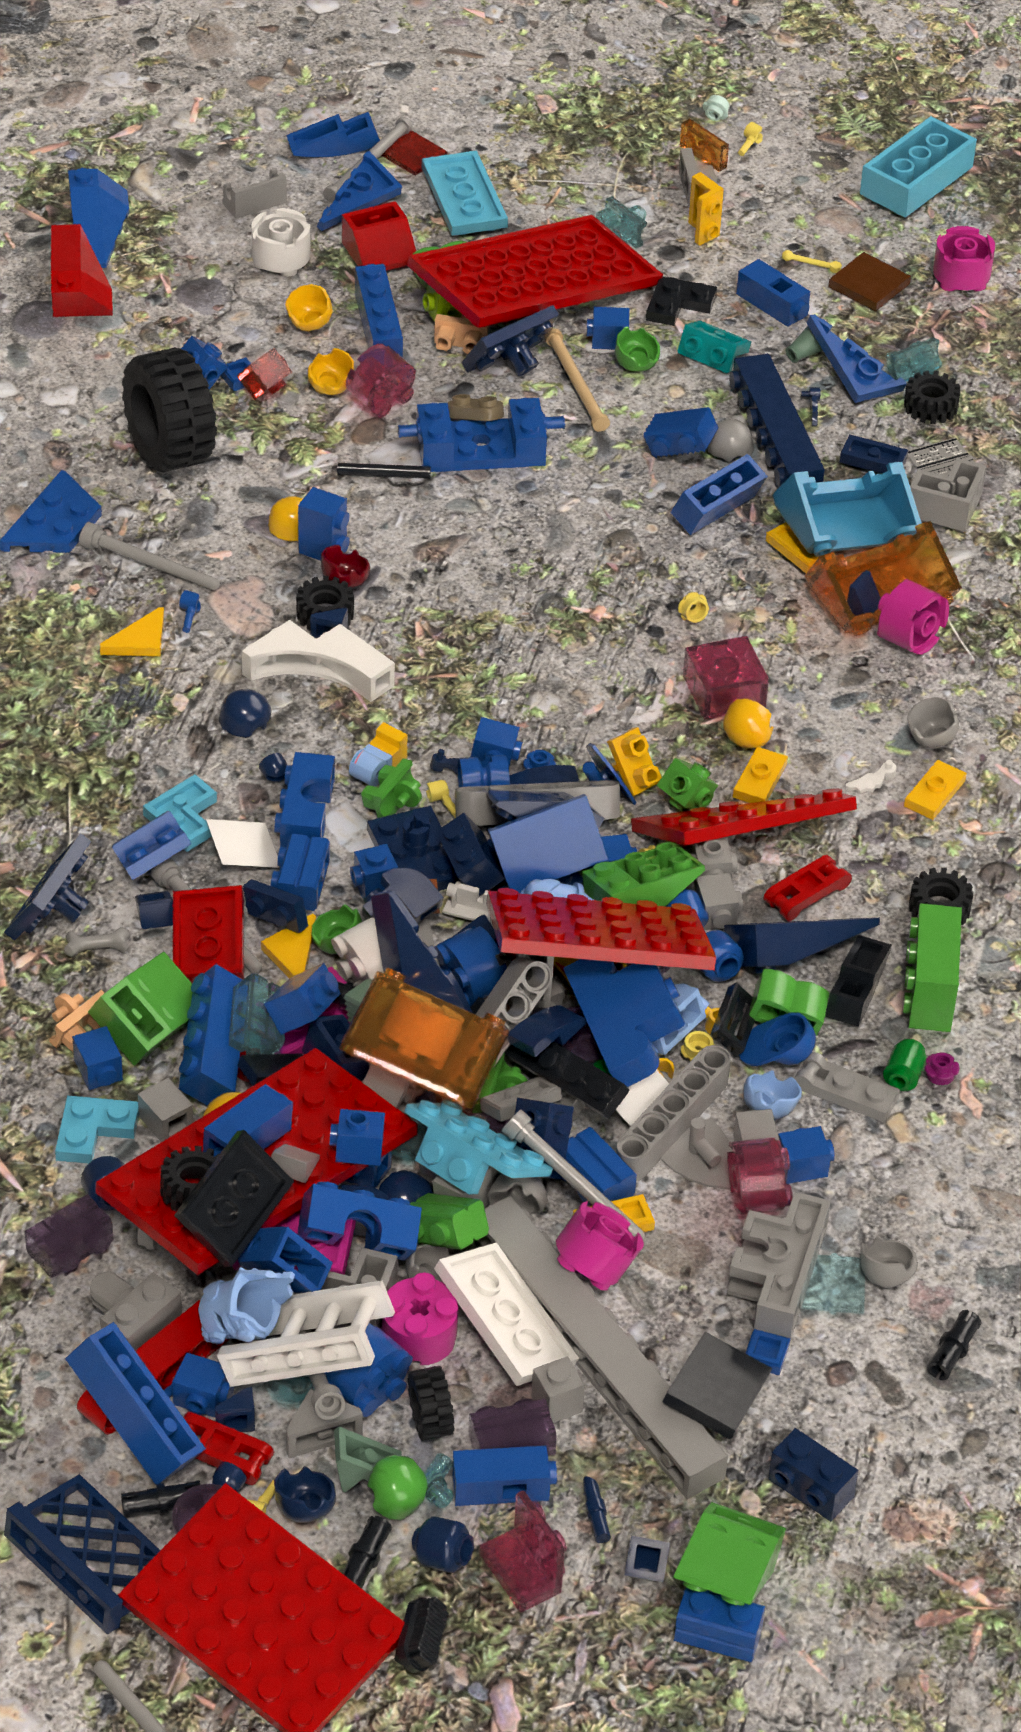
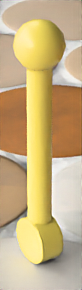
M785 250L782 253V258L785 261L795 260L829 268L833 273L839 272L842 264L838 261L829 263L796 255L790 250Z

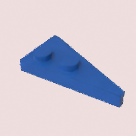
M367 151L363 155L360 165L353 169L350 178L343 183L336 193L333 203L323 211L317 227L320 231H323L342 222V214L377 206L401 194L402 185L370 151Z
M815 314L809 316L807 325L854 403L904 391L907 383L903 378L900 377L898 380H895L882 370L883 363L869 356L867 351L851 339L847 338L843 341L831 332L833 326L827 321L817 317Z

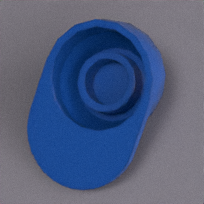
M800 1013L781 1015L754 1027L751 1030L744 1052L739 1054V1057L748 1066H761L772 1061L789 1066L799 1064L812 1053L815 1047L816 1034L808 1019Z

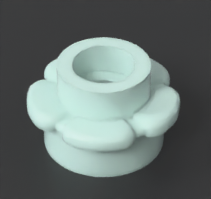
M712 95L707 102L703 103V110L709 119L719 121L728 117L730 105L724 97Z

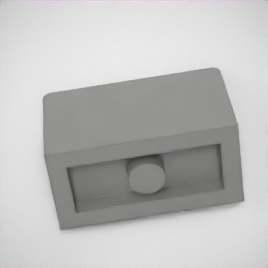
M680 148L679 175L687 204L690 206L693 175L701 172L718 184L712 165L697 166L692 148Z

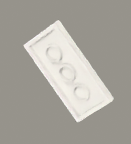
M497 1242L442 1258L438 1261L434 1270L516 1386L531 1382L533 1369L566 1356L569 1357L573 1366L576 1364L579 1357Z

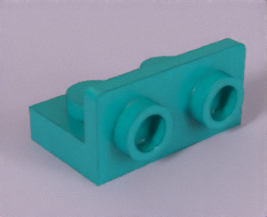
M700 320L685 324L677 351L681 355L722 372L729 373L732 371L734 358L748 353L752 341Z

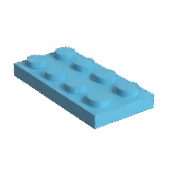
M477 151L422 158V170L452 236L508 228V217Z

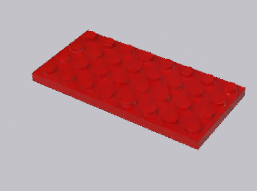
M593 215L409 255L407 266L418 277L423 279L477 328L527 317L552 305L557 310L639 289H646L656 286L658 280L663 278V274Z
M314 1048L96 1182V1194L194 1273L199 1275L218 1263L219 1260L174 1216L176 1212L170 1209L171 1203L166 1205L163 1202V1196L160 1194L161 1165H163V1160L166 1156L171 1158V1152L177 1150L182 1154V1147L188 1146L190 1151H195V1146H202L201 1152H203L204 1128L266 1084L293 1102L291 1130L266 1147L264 1151L271 1157L275 1149L287 1144L320 1155V1159L306 1183L294 1180L292 1186L261 1228L274 1227L299 1211L304 1193L313 1184L331 1182L339 1185L369 1166L365 1164L335 1162L336 1146H329L331 1123L339 1124L340 1109L385 1113L381 1157L417 1135L418 1124L320 1050ZM190 1178L184 1181L189 1183H199L201 1179Z

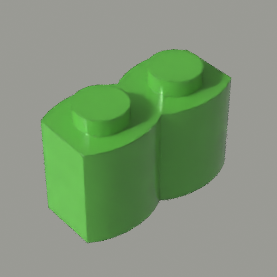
M763 969L755 984L749 1015L756 1021L764 1023L784 1014L800 1013L811 1023L817 1036L824 1023L829 992L813 982L796 981L793 977L782 971Z

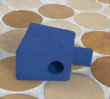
M284 1226L260 1228L238 1258L239 1265L247 1270L256 1268L258 1270H271L275 1273L280 1272L281 1274L283 1272H293L295 1277L289 1285L294 1293L321 1290L333 1264L332 1261L289 1227Z

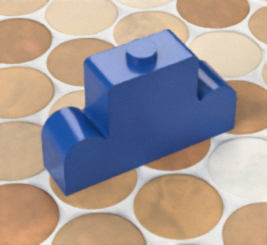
M579 959L564 967L566 976L612 1077L629 1087L652 1075L660 1062L659 1055L652 1042L685 1025V1021L674 1000L680 994L671 977L665 979L656 965L631 964L618 970L614 962Z

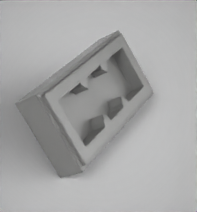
M537 1077L482 1097L480 1104L481 1111L502 1122L515 1115L517 1097L553 1103L562 1100L561 1088L542 1077Z

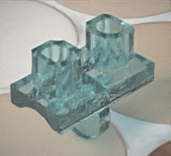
M613 196L607 198L605 209L597 212L596 218L607 228H612V232L625 243L629 242L636 249L643 246L641 232L647 225L645 221L646 211L639 205L631 208L625 207Z
M933 337L923 342L918 341L910 344V347L886 354L887 369L893 373V378L898 380L901 377L907 382L910 377L914 378V374L918 372L923 376V371L929 370V374H933L936 369L941 368L942 362L938 354L939 339Z

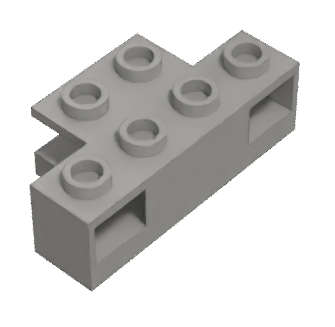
M795 1191L786 1219L749 1210L742 1230L741 1239L745 1240L742 1248L736 1247L730 1265L729 1276H732L727 1294L758 1302L754 1329L787 1337L791 1341L827 1230L831 1200Z

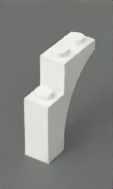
M288 620L242 650V675L251 681L273 675H310L342 684L359 693L370 702L394 687L395 663L341 624L323 633L316 639L291 620Z

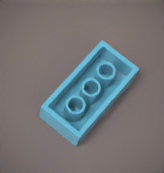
M930 116L863 166L860 194L906 218L973 167L977 139Z

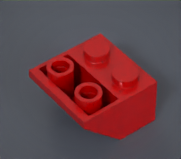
M396 201L342 214V244L357 266L385 264L386 271L401 268L407 265L409 255H413L416 252L408 219Z

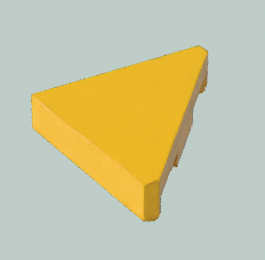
M158 607L100 643V655L161 656L164 607Z
M313 913L307 916L308 927L302 932L297 933L285 928L261 941V950L288 978L306 971L312 947V925L316 920V916Z

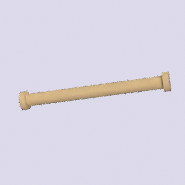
M556 328L550 330L545 334V341L549 346L553 347L592 419L591 425L593 429L597 432L606 430L610 426V420L606 414L601 412L563 343L561 331Z

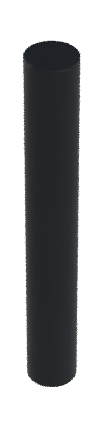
M338 463L337 475L430 479L431 466Z

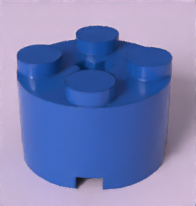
M481 926L468 928L434 947L439 954L436 958L440 968L445 975L449 973L454 975L470 1007L478 997L484 1000L488 997L507 969L506 963L499 966L495 955L501 952L490 934Z
M371 1323L368 1324L365 1333L375 1355L372 1365L325 1372L329 1384L335 1385L340 1389L347 1403L359 1407L363 1417L370 1416L388 1399L394 1401L403 1394L407 1387L404 1378L413 1361L412 1355L377 1326L375 1327Z

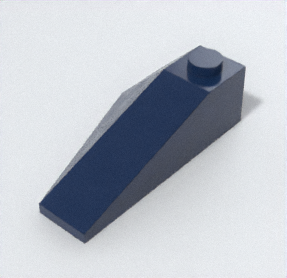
M395 890L372 895L371 901L386 989L391 990V993H396V997L402 990L430 999L432 1004L440 1008L445 1006L464 1019L472 1016L473 1012L458 981L452 973L445 975L435 960L439 955L433 945L428 947L422 942L417 934L419 931L417 922Z
M880 918L724 925V931L742 948L744 955L742 967H755V973H762L763 969L776 970L778 965H790L880 925Z

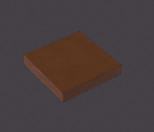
M863 252L829 279L828 287L877 311L910 284L911 276Z

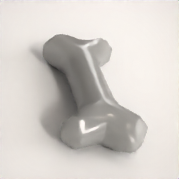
M123 927L110 934L79 936L70 931L66 935L68 944L64 947V952L70 957H75L85 950L114 948L125 953L129 948L126 941L130 937V932Z

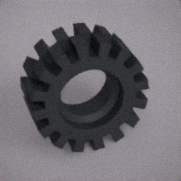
M929 370L923 371V376L919 372L914 374V378L910 377L906 384L904 398L906 413H912L911 418L915 420L920 417V422L925 423L926 420H930V424H936V420H939L940 423H945L946 418L948 420L953 419V416L958 411L961 391L959 383L956 384V379L953 377L948 379L949 375L946 373L940 376L939 371H934L933 374H929Z
M323 576L321 581H319L318 577L312 578V583L307 580L303 583V587L300 586L298 588V593H296L297 620L300 619L302 626L307 625V630L310 631L311 614L339 608L348 609V626L351 624V620L354 619V594L352 587H348L346 581L339 584V578L334 577L332 581H329V576ZM319 604H332V606H319Z
M936 868L929 869V875L923 871L920 873L919 878L915 877L913 880L909 912H912V917H918L920 903L962 907L961 925L963 926L966 923V919H969L974 892L972 891L971 883H967V878L964 875L958 878L959 872L955 870L948 874L947 868H941L940 873L936 872ZM941 896L950 899L951 902H937L931 899V897Z
M187 1146L182 1147V1154L175 1150L171 1152V1158L166 1156L163 1160V1165H161L160 1194L163 1196V1202L166 1205L171 1203L170 1209L176 1212L198 1184L189 1183L184 1180L190 1178L202 1179L220 1153L214 1156V1150L210 1148L206 1152H201L202 1146H195V1151H190Z
M434 1366L409 1371L407 1378L408 1394L419 1438L424 1441L453 1435L455 1429L452 1414L453 1405L450 1401L451 1395L448 1391V1382L445 1379L442 1367Z

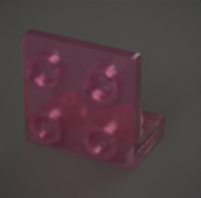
M523 1490L516 1493L514 1529L481 1544L480 1556L520 1613L562 1593V1581L565 1574L564 1553L567 1551L565 1540L558 1530L553 1531L548 1525L541 1505L536 1500L531 1501Z

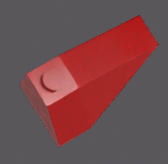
M81 224L51 225V296L53 317L113 315L112 288Z

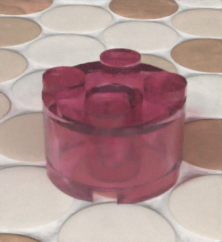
M376 344L360 355L357 359L360 365L355 371L351 368L346 378L347 390L379 418H383L390 412L392 406L399 402L405 404L412 398L414 394L412 386L415 380L416 369L389 346Z
M775 1137L729 1142L728 1146L733 1150V1152H727L729 1185L731 1193H738L740 1202L733 1203L736 1213L740 1216L748 1215L749 1210L760 1213L784 1210L785 1206H790L793 1198L790 1184L785 1183L784 1170L790 1169V1159L787 1148H782L780 1140H776Z

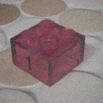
M747 636L685 647L683 677L704 720L725 716L730 704L736 699H750L766 708L769 678Z

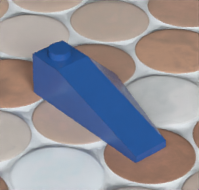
M80 168L68 170L72 224H81L101 267L107 268L115 249L117 236L122 232L124 219L130 213L128 192L99 169Z

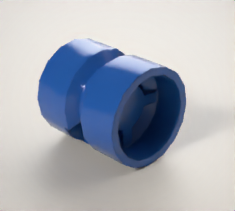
M506 755L487 756L482 762L478 757L458 758L459 788L510 785Z

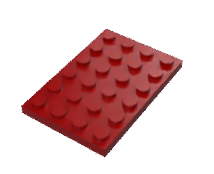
M500 888L497 892L488 891L486 905L500 952L715 970V952L696 910L692 909L689 905L674 903L671 904V907L657 906L655 902L648 900H639L636 904L623 903L622 900L614 897H604L602 901L588 900L586 896L579 894H569L567 898L553 897V894L545 891H535L532 895L519 894L517 890L510 888Z
M227 1483L209 1499L118 1594L123 1600V1606L280 1732H320L397 1647L405 1623Z

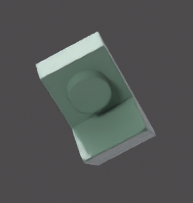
M340 1426L334 1430L336 1466L342 1492L344 1493L362 1479L368 1481L375 1464L388 1455L402 1456L400 1450Z

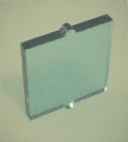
M832 1253L831 1256L818 1255L802 1309L829 1311L832 1315L837 1312L864 1314L865 1275L861 1268V1258L838 1256L837 1253Z

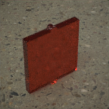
M410 131L395 141L381 156L416 176L423 171L422 158L448 155V151L416 132Z

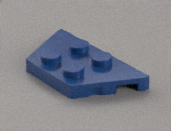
M61 470L0 539V550L10 552L11 546H29L30 552L53 551L56 553H70L79 543L80 533L87 522L95 524L102 516L101 505L66 471Z

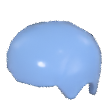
M773 1070L762 1075L752 1074L744 1082V1100L746 1105L751 1110L772 1109L774 1120L781 1119L791 1113L802 1097V1089L794 1078L789 1077L784 1081H780L775 1077Z

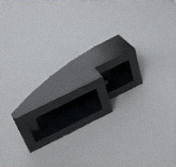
M858 935L841 965L839 978L830 992L825 1017L859 1027L878 986L892 944Z

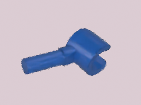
M188 590L183 591L179 602L180 608L186 610L182 631L185 633L190 632L193 616L201 609L199 594Z

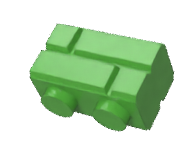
M427 1193L416 1199V1202L410 1203L412 1206L422 1208L417 1244L423 1243L462 1250L472 1244L473 1240L477 1241L488 1234L487 1217L483 1202L480 1199Z

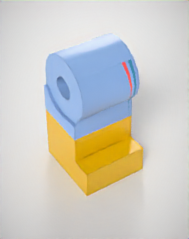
M383 722L376 729V736L371 742L353 756L349 765V775L370 786L376 787L379 784V771L384 765L396 767L403 758L407 759L408 734Z

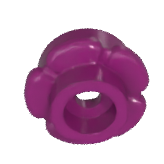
M940 1052L927 1057L925 1063L927 1065L924 1069L929 1081L936 1085H947L959 1073V1063L954 1061L955 1059L952 1055Z

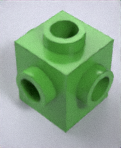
M674 758L657 784L660 789L671 796L669 802L683 812L687 809L708 806L713 799V793L719 785L709 778L711 772L699 763L694 762L692 765L677 758Z

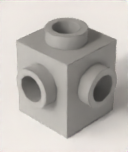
M718 838L693 844V854L691 855L705 865V871L700 876L730 873V876H732V872H737V854L730 851L728 838Z

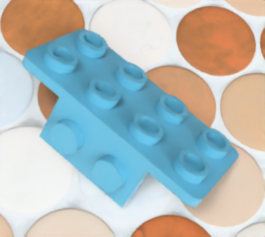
M421 1100L420 1103L407 1104L404 1112L428 1127L415 1161L469 1195L478 1194L489 1165L511 1178L549 1177L552 1173L553 1168L544 1163L542 1155L534 1151L521 1149L516 1145V1140L511 1141L505 1134L495 1133L489 1129L490 1124L487 1121L466 1115L462 1112L463 1107L453 1101L442 1100V1103H433Z

